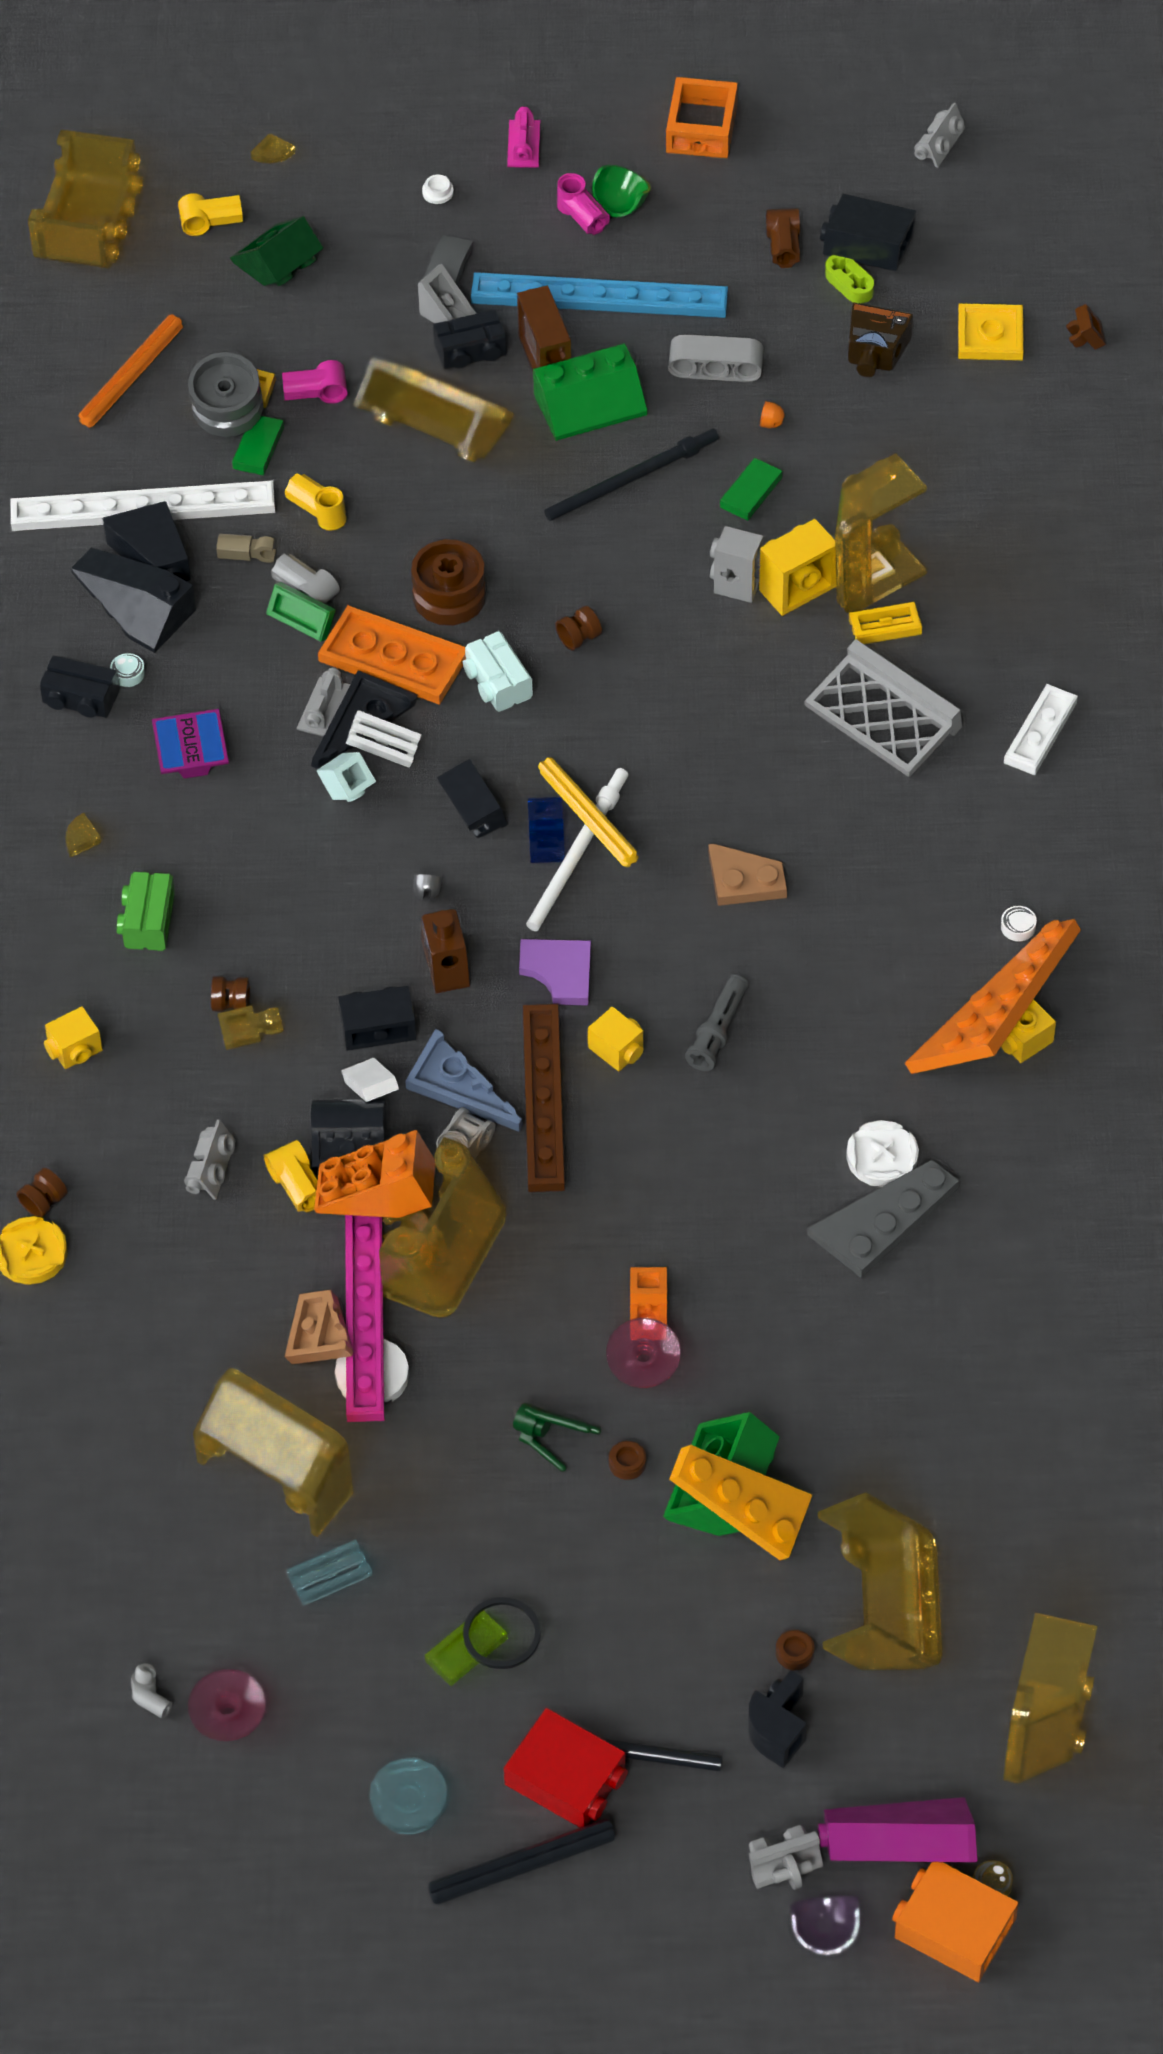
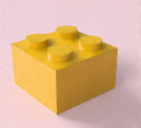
M813 519L803 525L796 526L792 531L777 539L768 541L760 548L759 591L781 616L837 587L838 543L816 519Z

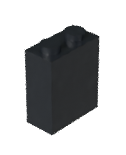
M843 194L838 205H832L829 223L824 222L822 225L820 241H824L823 254L853 259L858 263L897 271L913 238L916 210Z

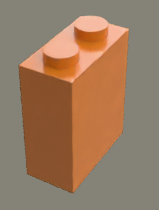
M931 1862L927 1870L921 1868L918 1871L911 1886V1889L914 1890L908 1902L902 1899L893 1914L892 1921L896 1922L894 1938L979 1983L1017 1918L1019 1902L943 1862Z

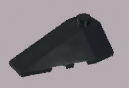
M92 547L71 567V573L92 597H96L100 601L110 618L114 617L122 627L124 634L153 653H156L196 611L193 585L165 569Z

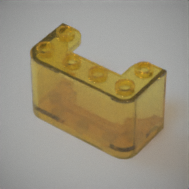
M61 129L57 145H61L62 157L54 162L56 175L43 209H32L28 219L33 256L39 259L110 268L112 263H116L118 260L120 240H124L126 237L127 219L134 214L136 194L140 195L142 191L143 177L138 175L140 154L135 151L133 139Z

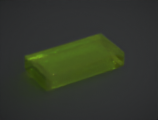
M484 1610L474 1618L469 1629V1639L473 1648L485 1658L508 1639L507 1632ZM464 1623L424 1655L425 1662L450 1686L479 1663L469 1654L464 1644Z

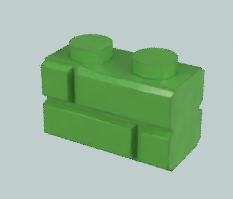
M133 872L130 884L123 885L122 906H126L125 914H118L117 934L123 935L124 946L127 949L143 950V948H147L148 950L164 951L166 949L175 896L173 876L170 874L154 873L151 875L147 872Z

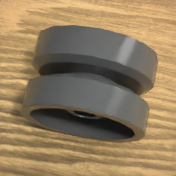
M231 352L213 353L201 359L191 370L188 379L189 395L194 418L202 429L211 435L220 437L239 436L251 430L260 420L264 409L258 371L250 360L240 354Z

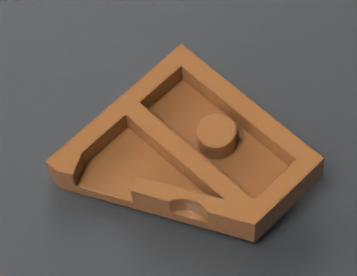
M708 844L718 906L787 898V887L782 862L717 844Z
M331 1290L299 1294L285 1358L291 1364L351 1357L353 1349L338 1297Z

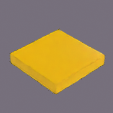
M959 303L958 359L1023 361V305Z

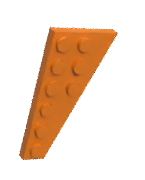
M1071 919L1062 922L1054 920L1046 924L987 984L974 993L970 1000L905 1062L910 1073L914 1074L995 1056L1081 931L1076 920Z

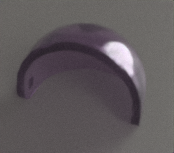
M857 1896L817 1897L795 1901L790 1905L794 1933L799 1942L811 1952L820 1955L839 1953L845 1950L857 1936L860 1926V1906Z

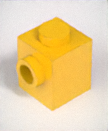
M1033 999L1001 1048L1007 1054H1012L1020 1063H1023L1054 1042L1056 1021Z
M83 1006L45 1024L47 1040L44 1041L45 1049L52 1060L58 1058L64 1069L75 1064H82L91 1056L103 1051L100 1032Z
M611 1007L588 1027V1048L619 1072L627 1064L635 1063L642 1055L644 1050L643 1030L636 1020L625 1017L614 1007Z

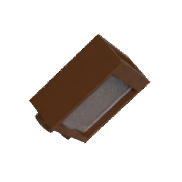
M548 285L518 292V336L532 371L538 367L570 359L571 340Z

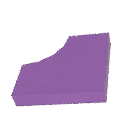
M521 939L519 975L533 977L543 983L551 993L553 1004L588 1005L591 941Z

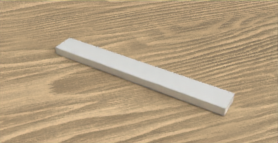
M273 480L10 499L12 531L103 525V517L163 501L167 502L173 520L275 513Z

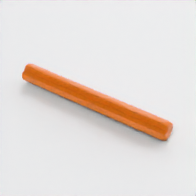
M173 314L168 315L78 415L82 425H86L88 428L93 427L180 332L183 325L179 317Z

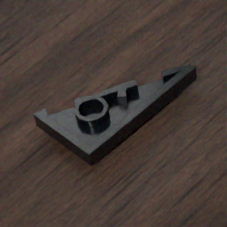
M357 671L312 758L311 766L319 769L353 747L346 744L358 710L391 722L414 707L418 695ZM357 733V734H356L357 736H360V737H362V738H367V737H368V736L362 735V734H360V733Z

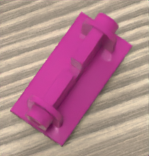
M520 107L515 113V120H509L507 167L539 168L540 120H534V115L528 107Z

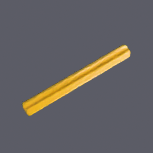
M550 757L540 762L538 765L540 774L622 866L630 867L632 863H636L639 858L636 849L562 767Z

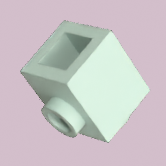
M360 752L341 753L316 770L332 800L354 801L365 793L366 788L376 782Z

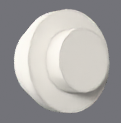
M437 174L427 178L422 187V194L426 201L433 204H442L453 197L454 188L446 176Z

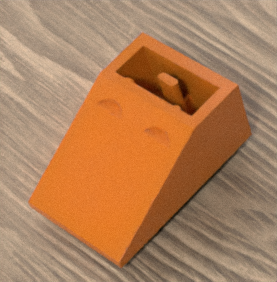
M417 1130L406 1134H397L389 1140L372 1146H363L355 1152L340 1157L329 1158L319 1164L314 1210L319 1214L400 1218L432 1207L436 1160Z

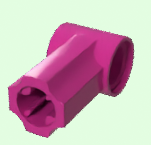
M567 173L559 178L557 182L558 210L563 214L571 215L587 234L591 233L594 236L603 231L604 227L609 223L610 215L585 189L584 178L575 173Z
M323 361L313 370L282 372L285 400L319 397L325 403L335 404L347 397L345 367L339 361Z

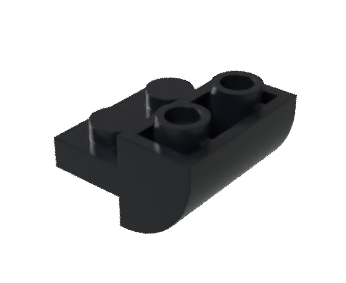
M363 1099L312 1100V1169L319 1170V1164L329 1158L340 1157L355 1152L363 1146H372L385 1141V1099H373L365 1102Z

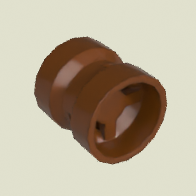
M588 606L577 609L574 616H565L555 624L560 640L566 648L572 651L580 647L584 640H593L602 634L600 621L594 611Z
M213 976L211 985L212 1011L223 1012L226 1008H233L236 1012H248L250 1003L249 977L227 980L224 976Z
M42 1168L35 1174L34 1181L21 1187L16 1195L21 1205L31 1215L43 1217L49 1212L50 1205L53 1202H59L68 1192L65 1184L54 1172L47 1168Z

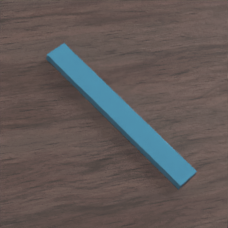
M474 272L471 304L517 306L518 292L548 285L555 304L559 309L726 318L728 286Z

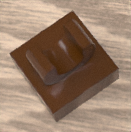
M1087 304L1076 308L1077 320H1073L1066 325V328L1073 335L1069 337V341L1076 348L1088 342L1094 350L1106 345L1100 319Z

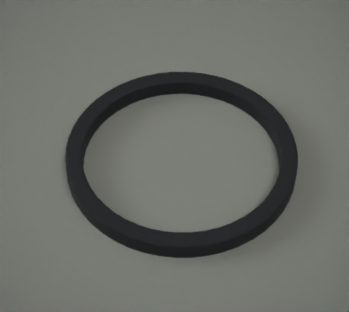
M507 1597L492 1598L477 1605L469 1613L463 1628L464 1644L469 1654L480 1664L495 1669L513 1668L526 1662L537 1650L541 1636L540 1623L533 1610L523 1602ZM496 1605L513 1606L525 1612L531 1619L535 1629L534 1640L530 1648L520 1657L510 1661H493L481 1656L473 1648L469 1639L471 1623L480 1612Z

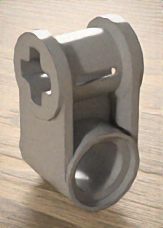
M464 1107L459 1108L450 1124L436 1141L437 1169L439 1173L449 1178L462 1176L479 1153L491 1141L495 1131V1123L490 1120L484 1122L470 1115L468 1109Z

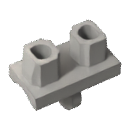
M798 1825L787 1829L783 1834L784 1842L771 1845L769 1839L764 1837L751 1841L749 1844V1859L752 1878L756 1888L758 1889L773 1883L777 1884L786 1880L789 1881L794 1890L801 1888V1875L823 1867L819 1847L820 1839L816 1831L807 1833L803 1826Z

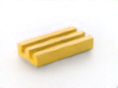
M915 602L849 612V622L852 625L853 635H855V639L863 644L922 634V624ZM911 615V616H908V617H902V618L892 619V618H895V617H901V616ZM877 620H879L878 622H872V623H867V624H861V625H860V623H865V622H871V621H877Z

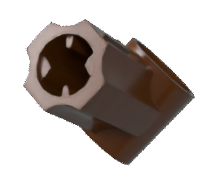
M767 209L766 228L767 238L771 239L772 261L779 265L780 268H791L795 263L800 262L798 240L800 236L799 209Z

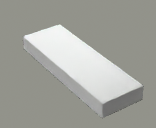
M1046 684L1005 754L1004 764L1036 775L1075 708L1078 696Z

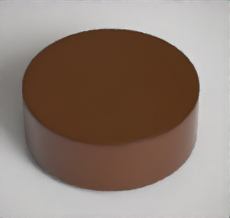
M622 1441L614 1445L609 1452V1468L611 1472L623 1480H632L639 1477L646 1468V1453L643 1447L633 1441Z
M789 1630L783 1633L776 1642V1658L786 1669H804L810 1665L814 1658V1642L803 1631Z

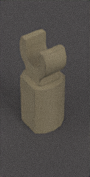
M220 533L217 540V557L220 559L246 561L257 558L262 562L271 563L274 562L276 549H273L275 539L267 536L253 539V536Z

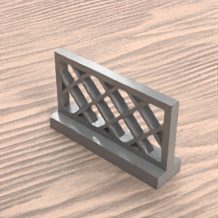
M855 639L847 648L848 655L805 700V706L910 777L949 734L954 736L962 728L961 711ZM849 668L860 674L861 682L841 685V676ZM880 688L887 694V700L867 702L866 690ZM862 691L863 703L843 705L842 693ZM838 693L839 706L824 707L818 703L824 695ZM907 706L913 711V718L893 720L892 708ZM888 708L889 721L869 723V710ZM864 711L865 724L850 725L845 721L844 713ZM933 724L940 729L932 737L919 738L918 725ZM914 726L915 739L895 741L894 728ZM890 729V742L876 743L871 739L870 731ZM916 747L917 755L908 764L897 757L896 749Z

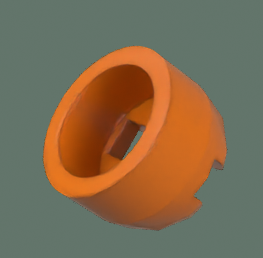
M765 401L760 419V427L769 429L779 427L785 417L782 407L776 403Z

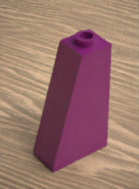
M965 1797L824 1809L825 1823L818 1824L820 1847H827L830 1860L977 1862L975 1822Z

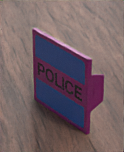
M219 709L152 719L161 774L179 772L185 779L208 775L212 766L229 764Z

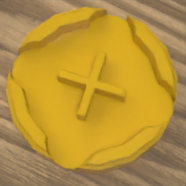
M37 1216L23 1217L7 1224L0 1235V1271L13 1282L26 1285L42 1283L54 1277L64 1267L68 1256L66 1237L60 1227L54 1222L51 1224L44 1221V1218Z

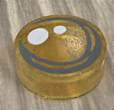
M988 1860L981 1863L975 1869L974 1879L1006 1896L1010 1894L1013 1876L1011 1870L1004 1863Z

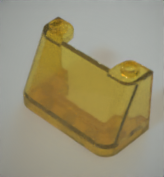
M443 1137L434 1155L435 1167L443 1174V1183L439 1189V1198L441 1199L425 1228L421 1232L410 1227H398L387 1235L379 1249L383 1297L439 1318L451 1315L458 1308L506 1220L505 1203L468 1148L446 1137Z

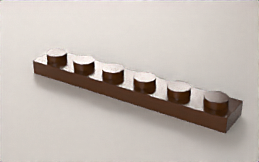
M558 1004L523 1005L528 1192L565 1191Z

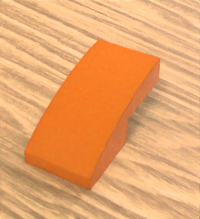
M630 1267V1340H667V1267Z

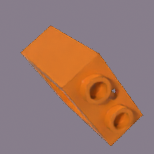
M676 77L666 128V153L728 159L737 110L738 83ZM681 104L725 107L722 127L679 123Z

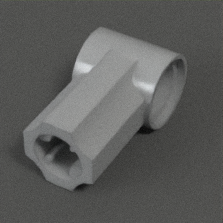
M284 553L281 555L271 570L272 578L277 582H282L324 604L340 591L336 579L328 571L320 569L316 572L292 554L286 555Z

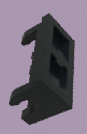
M470 759L437 777L438 782L464 820L469 831L476 829L473 831L476 838L485 836L500 827L503 828L508 825L501 807Z

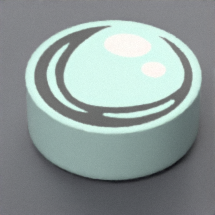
M125 653L115 657L111 662L110 669L118 670L120 686L132 687L144 679V662L139 656Z

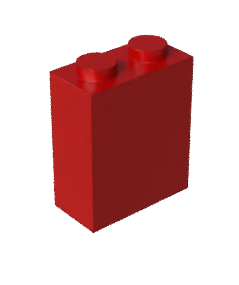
M545 1708L504 1766L506 1786L579 1828L587 1826L591 1819L595 1821L599 1819L607 1804L606 1797L612 1789L618 1790L628 1774L624 1751L548 1708Z

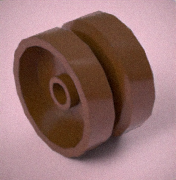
M448 539L429 543L418 551L412 560L411 568L413 602L417 612L430 622L451 626L468 622L477 616L485 605L486 597L484 581L485 564L481 554L470 544Z

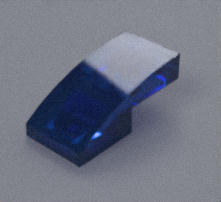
M562 797L528 799L530 862H563L565 846Z

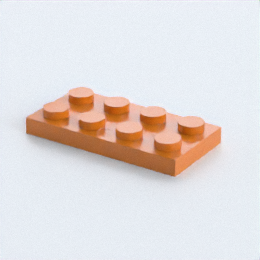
M347 605L318 652L319 662L355 675L357 671H361L418 695L417 697L438 705L441 704L461 671L463 660H466L464 646Z

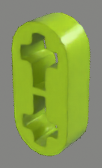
M832 255L826 260V279L848 300L861 304L869 302L873 298L874 279L853 259Z

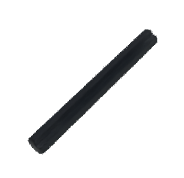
M603 1819L431 1881L428 1884L429 1895L433 1903L438 1905L615 1840L614 1827L609 1819Z

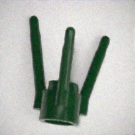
M524 1402L519 1407L513 1421V1428L521 1432L519 1441L531 1446L561 1472L566 1470V1466L535 1439L537 1436L543 1438L548 1433L551 1423L584 1433L597 1435L601 1433L599 1427L549 1413L528 1402Z

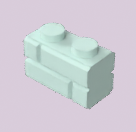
M498 631L486 636L484 640L479 639L467 644L465 647L466 660H463V667L468 678H475L479 683L478 690L485 703L490 701L496 711L500 712L512 707L514 703L519 704L531 699L533 696L532 678L502 633Z

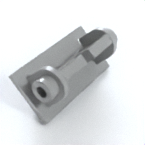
M953 103L949 110H943L936 114L934 121L927 129L928 134H924L914 147V154L918 159L932 158L936 168L940 166L965 129L964 120L956 103Z
M329 668L328 671L323 673L322 677H319L299 721L297 730L324 737L350 684L342 682L341 672L338 669Z
M221 1120L216 1121L215 1127H207L205 1131L200 1133L194 1157L197 1160L203 1159V1161H192L184 1180L188 1192L198 1194L200 1190H206L213 1200L217 1199L221 1184L224 1182L225 1172L230 1157L234 1152L236 1142Z

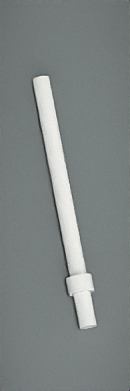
M618 768L615 771L608 785L603 786L596 797V806L605 816L608 810L614 809L620 798L619 792L629 776L628 772L622 768ZM584 824L527 921L526 925L529 929L533 931L540 929L592 840L594 833L586 824Z

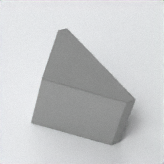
M442 264L436 266L418 283L420 315L433 323L477 314Z

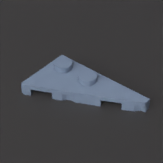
M435 1029L405 1081L406 1089L458 1109L464 1107L473 1115L519 1132L523 1122L522 1118L516 1114V1110L508 1101L504 1103L495 1094L493 1086L475 1067L467 1063L466 1057L460 1051H454L444 1040V1034L441 1031Z

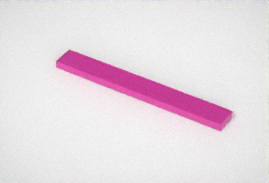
M345 1215L346 1328L353 1349V1355L346 1357L347 1422L384 1421L382 1217Z

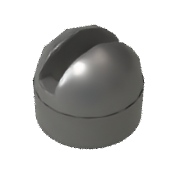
M423 874L414 875V892L420 899L423 900L424 891L429 892V900H433L439 895L442 877Z

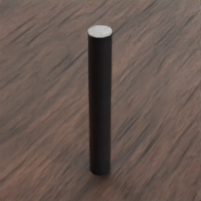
M606 1739V1742L624 1751L625 1758L719 1772L721 1770L722 1756Z

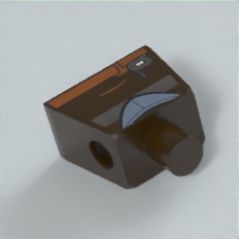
M853 303L848 361L851 364L857 365L856 370L861 376L872 377L875 375L876 369L886 371L894 369L911 340L913 314Z

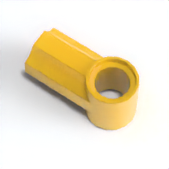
M191 193L183 196L178 202L183 232L190 236L202 235L209 230L210 226L243 222L239 195L205 199L200 194Z
M297 473L289 479V484L285 489L286 498L317 517L318 525L322 529L333 531L344 526L347 517L344 497L340 489L331 486L324 487L305 474L300 475Z
M295 1140L264 1154V1162L270 1176L276 1184H282L297 1211L308 1213L314 1210L317 1179L310 1169L308 1156L301 1143Z

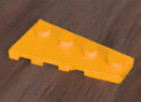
M693 1445L681 1448L669 1478L670 1481L779 1561L790 1557L812 1494Z

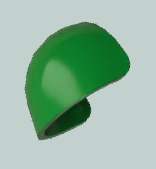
M618 165L601 166L597 170L592 183L594 199L612 217H625L636 212L642 206L651 190V186L645 178L630 169Z

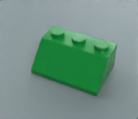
M625 343L533 369L534 396L556 441L647 415V407L637 368Z
M751 1412L699 1423L691 1445L766 1475L769 1464L774 1459V1451L780 1436ZM675 1484L663 1515L666 1520L717 1536L740 1532Z

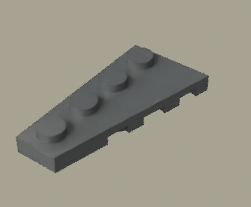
M930 1160L808 1227L807 1236L862 1278L959 1188V1180L936 1162Z

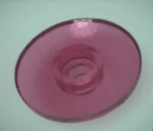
M636 1318L623 1323L612 1333L606 1348L607 1362L612 1373L623 1383L637 1388L654 1387L668 1380L676 1371L681 1355L680 1344L673 1330L666 1324L651 1318ZM641 1354H647L650 1356V1360L640 1362L637 1360V1357Z
M234 1669L218 1670L203 1677L192 1689L188 1701L189 1716L195 1728L204 1736L218 1741H233L249 1735L261 1723L266 1709L264 1691L257 1680L245 1672ZM225 1708H233L235 1710L231 1714L221 1713Z

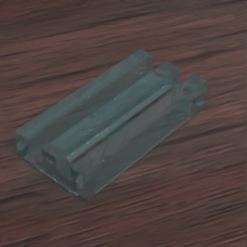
M355 1539L287 1569V1576L302 1605L305 1606L372 1576V1569L369 1563L367 1564L365 1556L360 1551L359 1544ZM357 1564L359 1566V1568L354 1569L339 1577L329 1580L314 1588H311L307 1591L304 1590L305 1587H308L321 1580L326 1581L332 1577L337 1576V1573L342 1572L348 1568H351Z

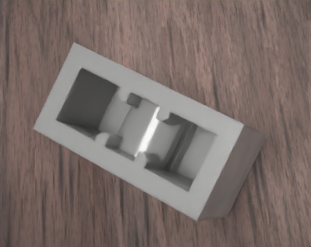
M725 526L720 538H714L710 550V557L714 558L710 570V578L714 579L715 594L750 603L753 602L759 587L760 548L763 547L762 535Z

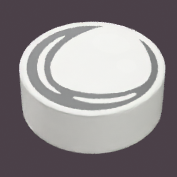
M1010 907L1002 915L1001 931L1010 940H1028L1035 933L1036 916L1027 907Z

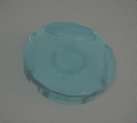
M402 1758L389 1762L377 1772L370 1787V1805L374 1817L380 1823L382 1822L385 1826H388L389 1830L398 1834L413 1835L430 1829L435 1825V1821L440 1818L441 1814H444L447 1808L448 1790L443 1775L434 1765L417 1758Z

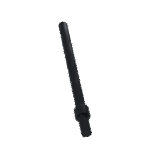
M712 428L696 437L688 436L678 441L677 446L545 509V515L549 521H552L682 457L688 459L698 454L699 449L719 440L718 432L715 428Z

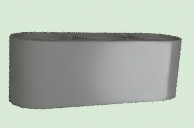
M678 335L671 341L668 369L672 375L679 378L753 382L759 379L762 374L764 347L760 341L751 338Z

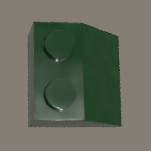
M301 216L275 224L232 255L230 259L236 266L263 286L273 283L280 286L293 278L291 273L298 267L303 269L315 262L317 259L314 255L321 251L323 246L305 217Z

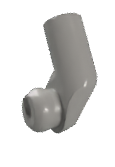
M140 1664L131 1676L132 1698L139 1706L164 1719L169 1714L173 1703L156 1693L155 1668L150 1664Z

